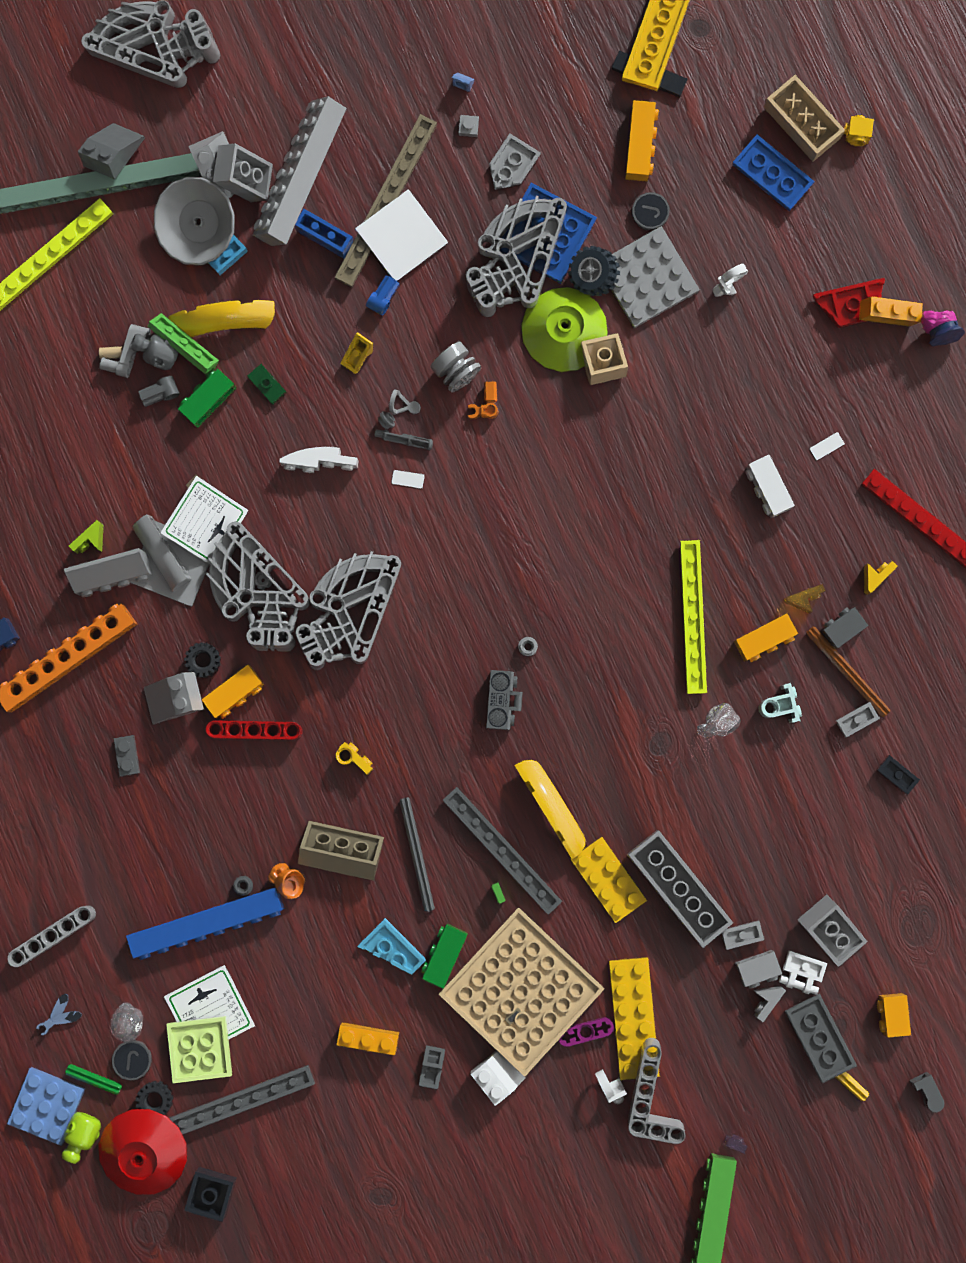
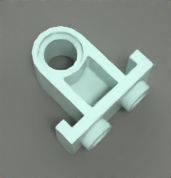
M791 683L780 686L781 690L785 689V695L765 699L759 705V712L765 718L791 713L792 719H789V723L800 721L799 717H802L800 706H796L795 698H797L796 689L791 686ZM767 703H771L774 706L772 713L766 712L765 705Z

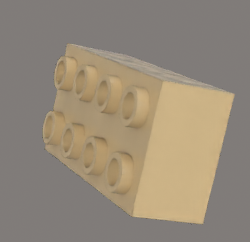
M796 75L771 94L764 104V108L812 162L841 139L845 131Z

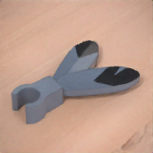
M63 994L58 998L51 1017L36 1027V1029H39L41 1025L46 1027V1031L41 1033V1035L47 1034L49 1029L55 1024L74 1022L82 1017V1013L77 1011L63 1013L68 1003L67 994Z

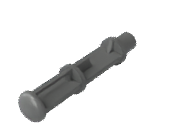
M376 429L375 437L382 438L384 441L431 450L433 447L432 439L408 434L389 433L387 429L384 431Z

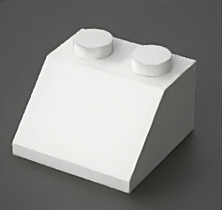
M497 1050L471 1070V1076L495 1106L510 1095L526 1078Z

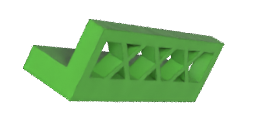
M162 313L149 321L147 327L162 339H167L175 350L205 375H208L213 370L215 371L219 360Z

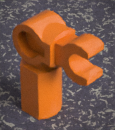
M484 382V402L487 404L481 405V407L475 404L468 405L469 409L476 410L475 414L468 415L469 419L473 420L479 416L494 419L498 416L499 411L495 405V402H497V382Z

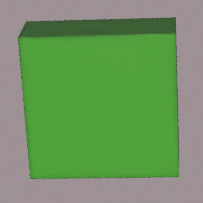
M499 883L492 884L491 887L499 904L505 902L506 900Z

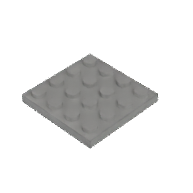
M662 226L612 254L617 258L615 262L620 265L617 268L620 271V275H617L616 279H619L618 283L614 282L615 288L611 291L634 328L698 293L700 290Z

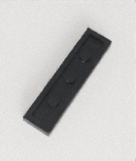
M619 51L612 70L623 74L630 55ZM665 70L658 89L680 98L688 79Z

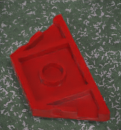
M885 278L813 294V299L838 328L867 322L859 320L860 301L869 297L881 298Z

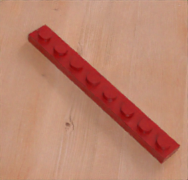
M873 469L861 485L966 568V541L876 469Z

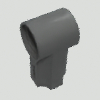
M173 376L164 377L158 380L157 384L139 391L140 398L145 407L162 400L174 399L180 395Z

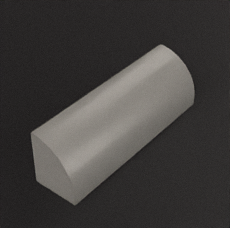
M146 514L140 518L132 528L170 589L174 592L192 579L165 536L161 534V530L153 517Z

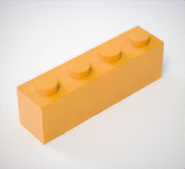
M633 100L626 180L648 181L649 175L653 174L654 164H650V160L655 154V146L652 145V139H656L657 128L654 127V121L658 120L659 109H655L656 102Z

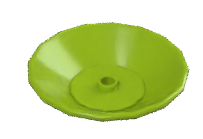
M569 287L551 289L541 294L537 304L533 308L526 309L521 325L523 343L531 357L545 368L559 372L574 371L584 367L581 342L607 336L606 316L598 302L589 295ZM566 323L569 327L564 329L561 325Z

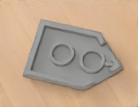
M509 133L489 164L495 190L520 185L541 155V152Z

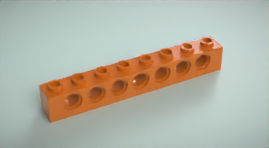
M115 604L108 609L109 613L96 617L92 621L93 624L89 627L84 626L76 632V636L63 640L59 648L56 650L53 648L45 653L46 657L33 661L29 665V669L16 673L13 676L14 679L9 683L6 681L0 684V703L6 712L12 713L138 625L127 608L122 604ZM116 619V626L110 629L109 621ZM100 630V632H101L100 638L97 639V640H94V638H93V633H94V631ZM80 641H84L85 647L79 651L77 644ZM64 652L69 654V659L66 662H63L61 659ZM52 663L53 670L47 673L46 665ZM36 674L37 681L36 683L31 684L30 677L31 675ZM17 685L21 687L19 695L14 693V688Z

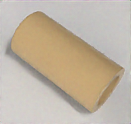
M123 347L99 348L100 359L121 358Z

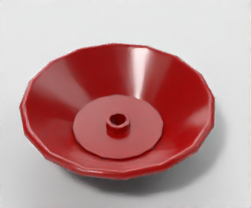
M131 1109L117 1115L104 1128L98 1144L99 1161L107 1177L119 1188L136 1195L156 1194L170 1188L182 1175L187 1162L186 1141L179 1127L166 1115L150 1109Z

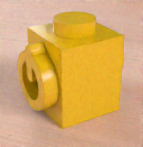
M862 115L851 116L849 122L844 125L845 131L843 134H846V141L853 146L868 144L872 137L874 119L865 118Z

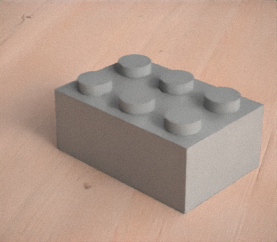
M236 143L219 145L213 183L250 202L267 201L273 164Z

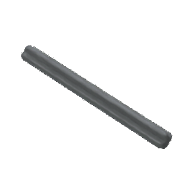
M407 797L400 799V806L424 911L429 912L434 910L435 907L410 798Z

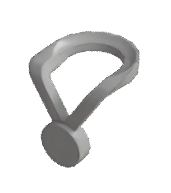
M394 390L391 395L389 410L393 415L407 410L412 414L420 412V404L416 401L409 403L399 390ZM396 395L408 406L398 410L394 409Z

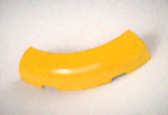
M253 300L252 303L241 304L240 301H227L197 306L196 310L187 312L183 310L168 316V319L191 338L227 329H266L274 317V301Z
M524 760L514 765L571 859H574L584 849L586 840L546 772L534 760Z

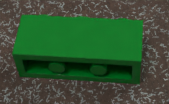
M219 369L211 371L206 377L207 380L202 385H197L193 390V394L189 398L183 399L179 405L178 410L196 428L237 388Z
M446 924L445 927L441 926L437 935L440 940L437 945L433 944L429 953L432 958L429 963L425 962L421 971L424 974L423 980L444 989L468 935L467 932L450 924Z

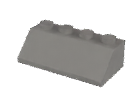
M139 548L64 569L74 593L82 597L91 596L93 592L98 590L100 592L109 591L111 587L116 585L118 587L130 585L129 582L134 580L143 582L148 580L149 576H153L148 554Z

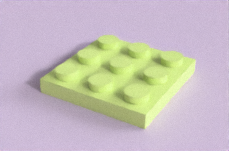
M226 1016L167 1023L173 1083L232 1076Z

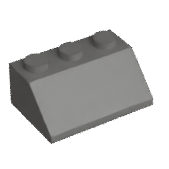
M223 131L189 146L202 178L212 183L218 146L229 144ZM219 186L228 198L234 195V193Z

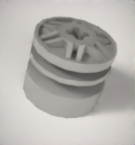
M461 342L448 347L430 366L438 377L447 375L443 383L444 385H449L448 389L451 393L469 384L481 370V365L474 363V357L464 360L469 351Z

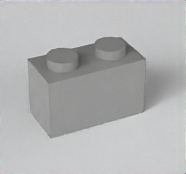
M773 950L735 962L743 986H748L749 989L759 986V982L767 980V982L777 980L778 975L782 974Z

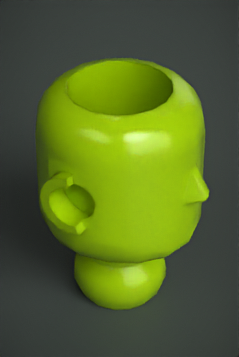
M76 1112L72 1115L63 1135L64 1141L69 1145L62 1152V1159L74 1164L79 1162L81 1150H89L98 1139L101 1128L100 1120L82 1112Z

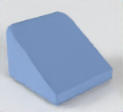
M456 73L452 77L453 86L470 92L474 79Z

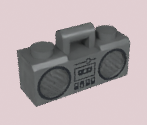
M491 670L487 729L510 730V726H514L515 715H511V711H521L523 692L513 691V688H517V676H514V672ZM510 695L515 696L514 707H509Z

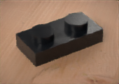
M890 755L876 769V771L906 795L920 781V779Z

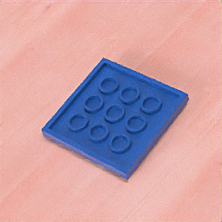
M530 183L522 199L523 201L533 200L536 196H539V199L553 200L560 197ZM565 201L567 204L566 215L546 274L547 277L562 284L570 269L569 263H573L571 258L577 256L576 252L583 246L597 220L596 216ZM557 207V209H555V216H556V217H557L558 211H559V209H561V207ZM533 218L530 228L544 222L545 218ZM528 220L515 225L512 237L525 231ZM509 230L501 237L502 239L506 240ZM546 242V243L544 244V248H543V251H544V252H546V248H547V245L549 244V242ZM536 245L516 255L520 263L530 267ZM508 248L500 249V252L503 254H507L510 251ZM538 259L533 269L543 274L546 261Z

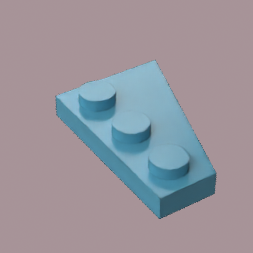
M386 918L357 946L373 953L378 958L381 957L389 961L392 965L411 975L426 961L418 950Z

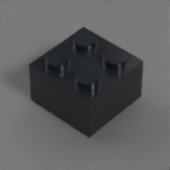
M199 1167L195 1172L184 1211L223 1222L227 1215L237 1177Z

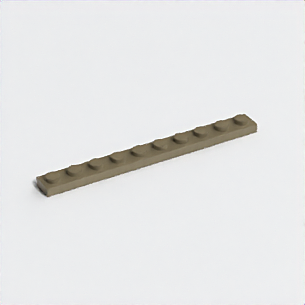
M420 114L365 221L401 195L437 126L436 121ZM359 233L335 276L336 280L350 287H353L371 253V249Z

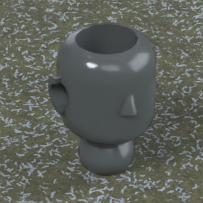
M135 334L130 344V348L133 351L143 352V360L146 363L162 370H170L179 353L169 344L167 339L164 340L156 334L152 335L149 340L145 339L141 334Z

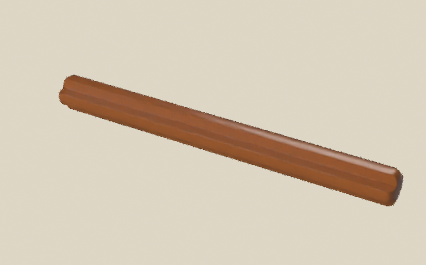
M814 626L811 627L806 633L860 694L872 704L881 717L889 714L890 709L818 629Z

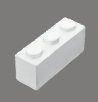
M770 455L748 464L746 475L750 481H753L755 494L758 498L761 497L764 503L762 507L766 515H770L773 518L795 506Z

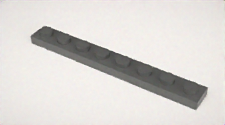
M458 787L443 799L450 809L548 915L562 902Z
M309 1065L171 1116L169 1119L179 1127L183 1135L315 1084Z

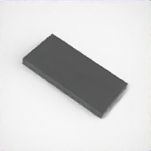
M820 994L784 1011L821 1083L857 1066Z

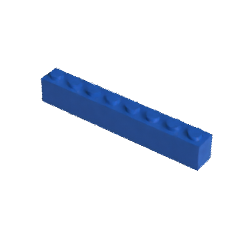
M275 887L127 935L126 937L132 957H139V960L151 957L150 953L154 951L161 954L169 951L170 946L176 945L179 948L188 945L187 941L195 939V942L207 939V934L213 933L216 936L225 933V928L232 927V930L244 927L243 923L247 921L253 924L262 921V917L269 915L270 918L281 915L280 911L285 908L280 893Z

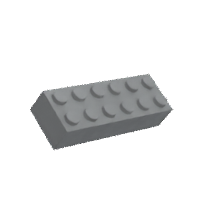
M659 830L653 832L627 854L701 947L704 948L733 924L732 920Z

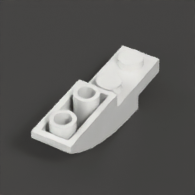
M315 447L288 454L280 458L279 463L286 470L294 471L295 468L303 469V472L314 473V470L319 471L320 464H323V467L326 468L342 466L341 469L352 471L353 468L358 469L359 461L355 457L341 456V450L337 447Z

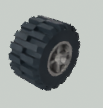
M586 246L583 248V251L578 250L576 252L577 256L571 258L573 263H569L571 271H568V275L572 277L569 280L572 284H575L573 286L575 289L587 295L602 296V294L606 295L609 293L608 289L613 290L615 288L613 284L619 281L616 277L620 275V271L617 270L620 265L615 262L617 258L611 252L596 246H590V248Z

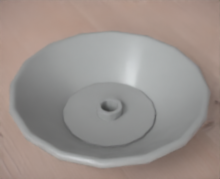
M185 177L171 183L160 195L154 209V230L159 244L170 257L183 264L203 265L216 260L228 248L234 234L235 214L229 198L218 185L204 178ZM197 219L201 220L200 225L197 224Z

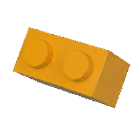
M903 993L879 995L880 1001H877V1008L882 1017V1020L879 1021L881 1033L883 1032V1035L886 1037L911 1035L907 995Z

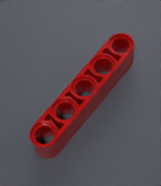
M211 721L206 726L208 736L217 739L297 740L303 732L302 727L294 722ZM215 724H218L221 729L217 735L212 733V727ZM237 724L240 731L237 735H233L231 727ZM253 725L259 727V733L255 736L250 733V728ZM273 725H276L279 730L275 736H271L269 733V728ZM291 726H296L298 732L295 736L291 737L288 734V729Z

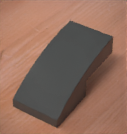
M426 1045L419 1082L420 1087L438 1090L445 1049Z

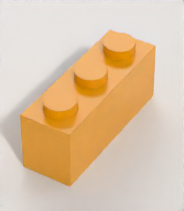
M869 297L860 301L859 320L912 326L921 323L923 303Z
M785 614L738 638L734 643L744 662L748 659L750 662L761 658L760 653L764 651L770 653L778 649L777 645L783 642L786 645L794 641L795 638L793 636L797 635L798 632L789 615Z
M247 665L204 697L202 701L215 718L219 719L221 717V719H224L231 714L230 710L233 707L237 706L238 708L247 701L245 698L252 694L254 696L259 693L264 683L252 667Z
M342 1022L337 1045L395 1055L400 1032Z

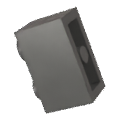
M848 607L838 613L840 616L835 621L830 619L823 625L824 629L820 631L835 649H838L869 626L855 607L850 610Z

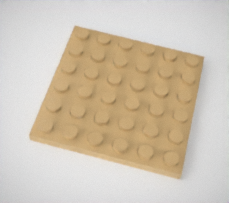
M518 907L439 995L525 1077L600 995L604 988ZM519 1008L521 1012L515 1016V1021L509 1025L505 1018Z

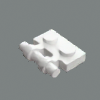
M788 951L783 969L789 971L790 974L788 977L781 975L779 982L785 984L788 988L792 989L794 987L802 990L803 993L817 995L819 987L813 986V981L822 982L827 963ZM797 974L807 977L806 982L796 980Z

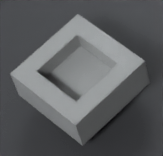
M460 115L459 136L477 137L479 116Z

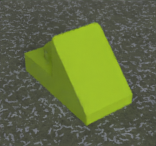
M96 520L69 547L77 554L83 553L89 548V543L91 542L102 552L104 525Z

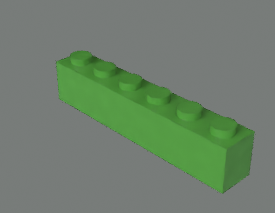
M711 1153L710 1159L707 1158L705 1169L708 1171L707 1179L704 1178L702 1190L705 1191L704 1199L701 1198L699 1210L702 1211L701 1219L698 1218L696 1223L698 1238H694L693 1242L695 1257L691 1258L690 1263H721L737 1164L734 1157Z

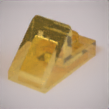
M821 584L788 596L784 599V602L811 614L813 611L808 598H810V601L821 598V593L825 592L824 586Z

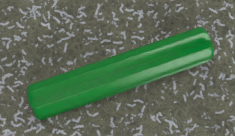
M72 1064L68 1065L65 1072L70 1077L118 1095L122 1088L120 1083Z

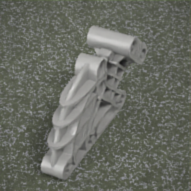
M164 0L158 2H121V7L115 10L108 9L106 16L101 20L96 19V26L91 33H86L82 37V45L90 55L176 88H181L186 84L187 76L184 72L189 67H193L197 62H202L203 59L208 63H216L220 59V51L201 13L196 9H191L186 13L185 20L172 25L175 14L168 2ZM167 10L165 14L161 15L162 11ZM129 24L138 26L132 30L123 28ZM160 27L158 31L154 32L155 28ZM169 30H181L178 34L172 32L174 37L170 40L168 39L167 35ZM115 33L120 34V35H118V36H116V37L110 39ZM155 43L161 59L141 52L138 49ZM183 58L187 65L181 69L177 59ZM147 61L163 68L160 72H154L141 67L140 64Z
M536 196L533 200L523 201V199H520L517 204L509 208V205H506L504 211L496 216L486 228L484 234L479 238V252L483 256L493 258V260H490L480 269L478 267L470 268L466 273L468 291L473 297L474 302H476L479 312L484 317L494 315L496 306L503 307V305L512 304L516 301H521L522 305L526 308H533L537 304L566 215L567 204L564 199L555 198L548 200L539 199V196ZM557 207H561V209H559L558 215H557V217H556V216H555V209H557ZM533 218H545L544 222L530 228ZM528 220L525 231L512 237L515 225ZM509 230L506 240L502 239L501 237ZM489 242L492 246L486 249L482 247V244ZM546 242H549V244L547 245V248H546V252H544V251H543L544 244H545ZM536 245L526 275L516 255ZM508 248L510 251L507 254H502L500 249ZM538 259H543L546 261L541 280L538 283H533L530 281V276L534 264ZM498 260L502 261L506 270L501 271L499 267H496V272L492 273L491 269L495 266V263ZM515 285L521 296L517 298H504L503 294L507 292L510 295V288ZM530 289H531V290H533V291H532V298H530V301H529V300H526V297L529 296Z
M231 522L218 544L214 543L216 548L212 559L208 558L211 562L210 574L207 573L206 575L210 578L215 601L229 621H237L248 612L250 630L247 632L246 637L254 649L268 651V648H270L271 651H274V649L285 652L291 651L295 647V639L291 633L294 631L298 610L308 608L310 599L306 592L240 522ZM234 529L239 530L243 536L241 539L233 532ZM237 547L241 549L240 567L231 559ZM260 556L265 558L268 563L267 566L259 560ZM229 562L240 572L239 588L227 576ZM256 566L279 591L255 590ZM273 569H279L292 582L293 585L290 590H283L270 577V572ZM228 582L238 591L233 597L230 593ZM295 593H297V595L301 599L303 598L304 602L302 604L297 601L296 597L294 596ZM244 595H251V599L249 602H242V597ZM253 606L264 607L263 611H258L257 613L261 620H256L254 614H252L251 608ZM231 607H235L237 610L233 616L227 614ZM280 607L295 608L288 622L283 621L282 617L288 616L286 612H281Z
M373 551L368 555L360 556L354 553L352 558L343 562L342 559H339L338 564L330 569L318 582L314 591L310 594V603L312 607L326 613L323 616L321 615L316 621L311 622L310 626L302 624L296 629L298 643L312 669L320 670L324 667L325 662L331 663L343 660V658H351L356 664L366 662L400 571L401 561L397 556L373 554ZM392 561H394V562H395V566H397V567H393L392 572H391V575H390V574L388 573V571H389V564H391ZM366 572H380L378 579L362 586ZM362 573L358 587L343 594L348 578ZM343 582L339 595L332 594L336 587ZM314 596H323V602L315 603L313 601ZM382 597L384 603H380L378 610H376V600L374 599ZM370 599L357 633L347 609ZM334 601H339L342 607L339 610H334L331 604ZM330 614L334 615L339 626L332 627L330 623H327L328 628L322 629L321 624ZM370 614H375L379 620L371 640L363 641L360 635L366 619ZM308 632L309 636L302 638V634ZM346 640L351 654H334L333 649L337 646L340 651V643ZM361 645H363V655L365 656L357 659L354 653H358ZM319 656L321 661L314 663L312 658Z

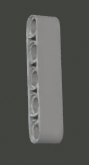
M91 906L77 908L12 950L8 955V963L13 967L27 964L92 922L96 916L95 909ZM82 910L88 911L89 917L87 920L81 917ZM67 920H69L72 923V929L70 931L65 928V922ZM50 931H53L56 935L54 941H51L48 937ZM33 942H37L39 945L37 952L32 949ZM17 952L23 957L21 962H17L15 959Z

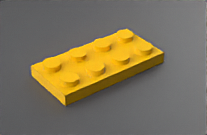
M603 837L597 839L583 849L578 856L571 859L615 923L647 901Z

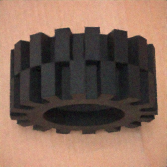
M200 642L199 644H194L193 647L190 646L189 651L185 653V666L189 672H195V676L207 678L219 670L221 656H219V652L214 646ZM200 653H206L210 657L209 664L203 668L196 664V657Z
M161 1081L149 1082L138 1091V1096L135 1100L137 1101L136 1108L150 1109L165 1115L173 1104L172 1090H169L167 1088L168 1085L162 1084L163 1082ZM150 1093H158L161 1096L162 1103L159 1107H151L148 1104L147 1098Z

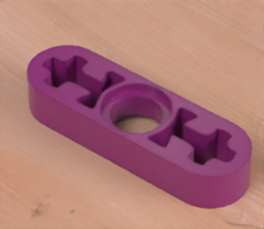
M606 1017L570 1026L566 1032L569 1035L575 1034L573 1029H577L579 1040H576L574 1036L570 1038L569 1042H566L565 1039L560 1037L559 1042L561 1045L568 1047L606 1037L613 1032L614 1026L612 1021ZM602 1022L610 1024V1027L607 1028V1032H604L603 1029L597 1030L598 1035H595V1030L592 1024H596V1028L601 1027ZM587 1026L591 1029L589 1037L581 1036L580 1030L582 1027Z

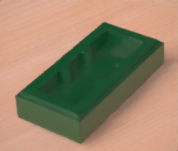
M262 364L247 375L272 405L287 393Z

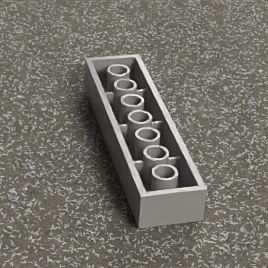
M329 96L313 100L308 104L306 108L307 114L299 123V132L292 139L291 150L284 157L285 163L283 168L278 171L276 175L277 181L269 191L270 197L261 209L262 215L254 225L255 231L253 236L270 246L287 244L346 111V107Z

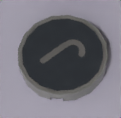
M657 193L640 195L632 207V217L637 225L644 230H655L663 226L669 217L667 200Z
M128 1040L120 1044L112 1057V1065L116 1074L127 1080H136L144 1076L152 1063L150 1050L143 1042L137 1040Z

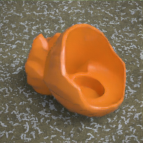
M280 863L273 866L268 876L269 882L275 884L276 889L284 898L294 899L301 895L305 878L298 870L289 869L287 864Z

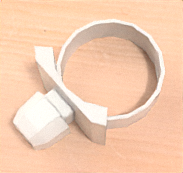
M737 265L717 278L720 284L713 288V293L716 297L737 293L732 283L748 273L745 265Z
M603 1070L596 1072L595 1075L608 1102L622 1103L624 1101L623 1096L627 1093L620 1079L609 1083Z

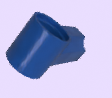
M385 276L376 292L370 295L366 307L383 316L389 308L390 300L400 286V283L390 276Z

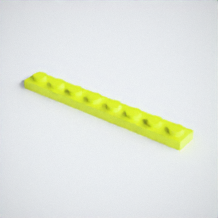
M98 199L0 283V311L113 215V212L101 199Z
M700 540L680 541L687 694L707 693Z

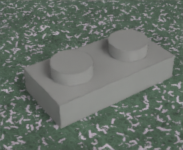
M868 702L835 722L846 738L880 718L872 704Z
M759 920L727 928L722 932L726 950L764 940Z

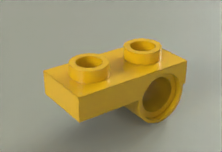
M344 742L336 753L337 761L345 765L354 761L368 775L373 770L371 767L373 763L365 755L362 758L357 753L359 749L353 743L347 744ZM344 750L350 752L351 757L348 761H343L340 757Z

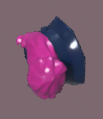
M931 310L922 313V329L925 333L930 334L929 344L931 346L957 342L965 334L963 328L958 325V319L953 311L934 312Z

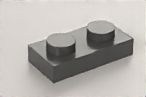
M134 735L114 738L119 775L139 774L140 769Z

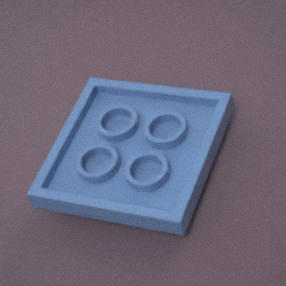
M31 1067L7 1124L62 1146L64 1144V1132L72 1115L78 1109L85 1088Z

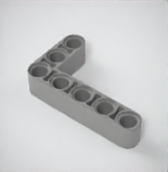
M648 1038L642 1046L628 1116L629 1131L636 1137L679 1144L685 1139L683 1123L677 1119L650 1114L661 1059V1046L657 1039ZM650 1047L657 1048L655 1052L647 1051ZM652 1066L653 1069L651 1071H645L644 1067ZM646 1084L649 1086V1088L643 1090L640 1088V1086ZM639 1103H643L646 1105L643 1108L636 1107V1105ZM634 1122L642 1123L638 1127L632 1125ZM656 1125L661 1127L659 1130L652 1129ZM674 1129L680 1130L678 1134L672 1133Z

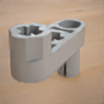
M131 324L120 360L116 362L102 358L100 369L128 378L136 356V351L130 348L131 341L135 334H141L145 339L149 340L151 329Z

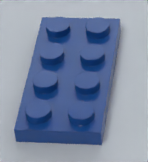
M756 135L732 163L734 167L789 212L815 182L759 135Z

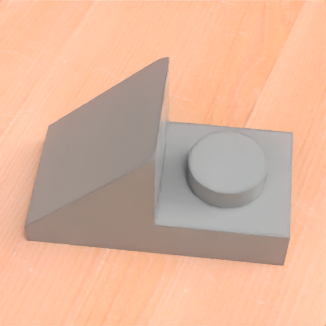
M781 986L754 990L765 999L764 1002H759L754 1010L756 1012L754 1016L762 1022L765 1021L786 992Z

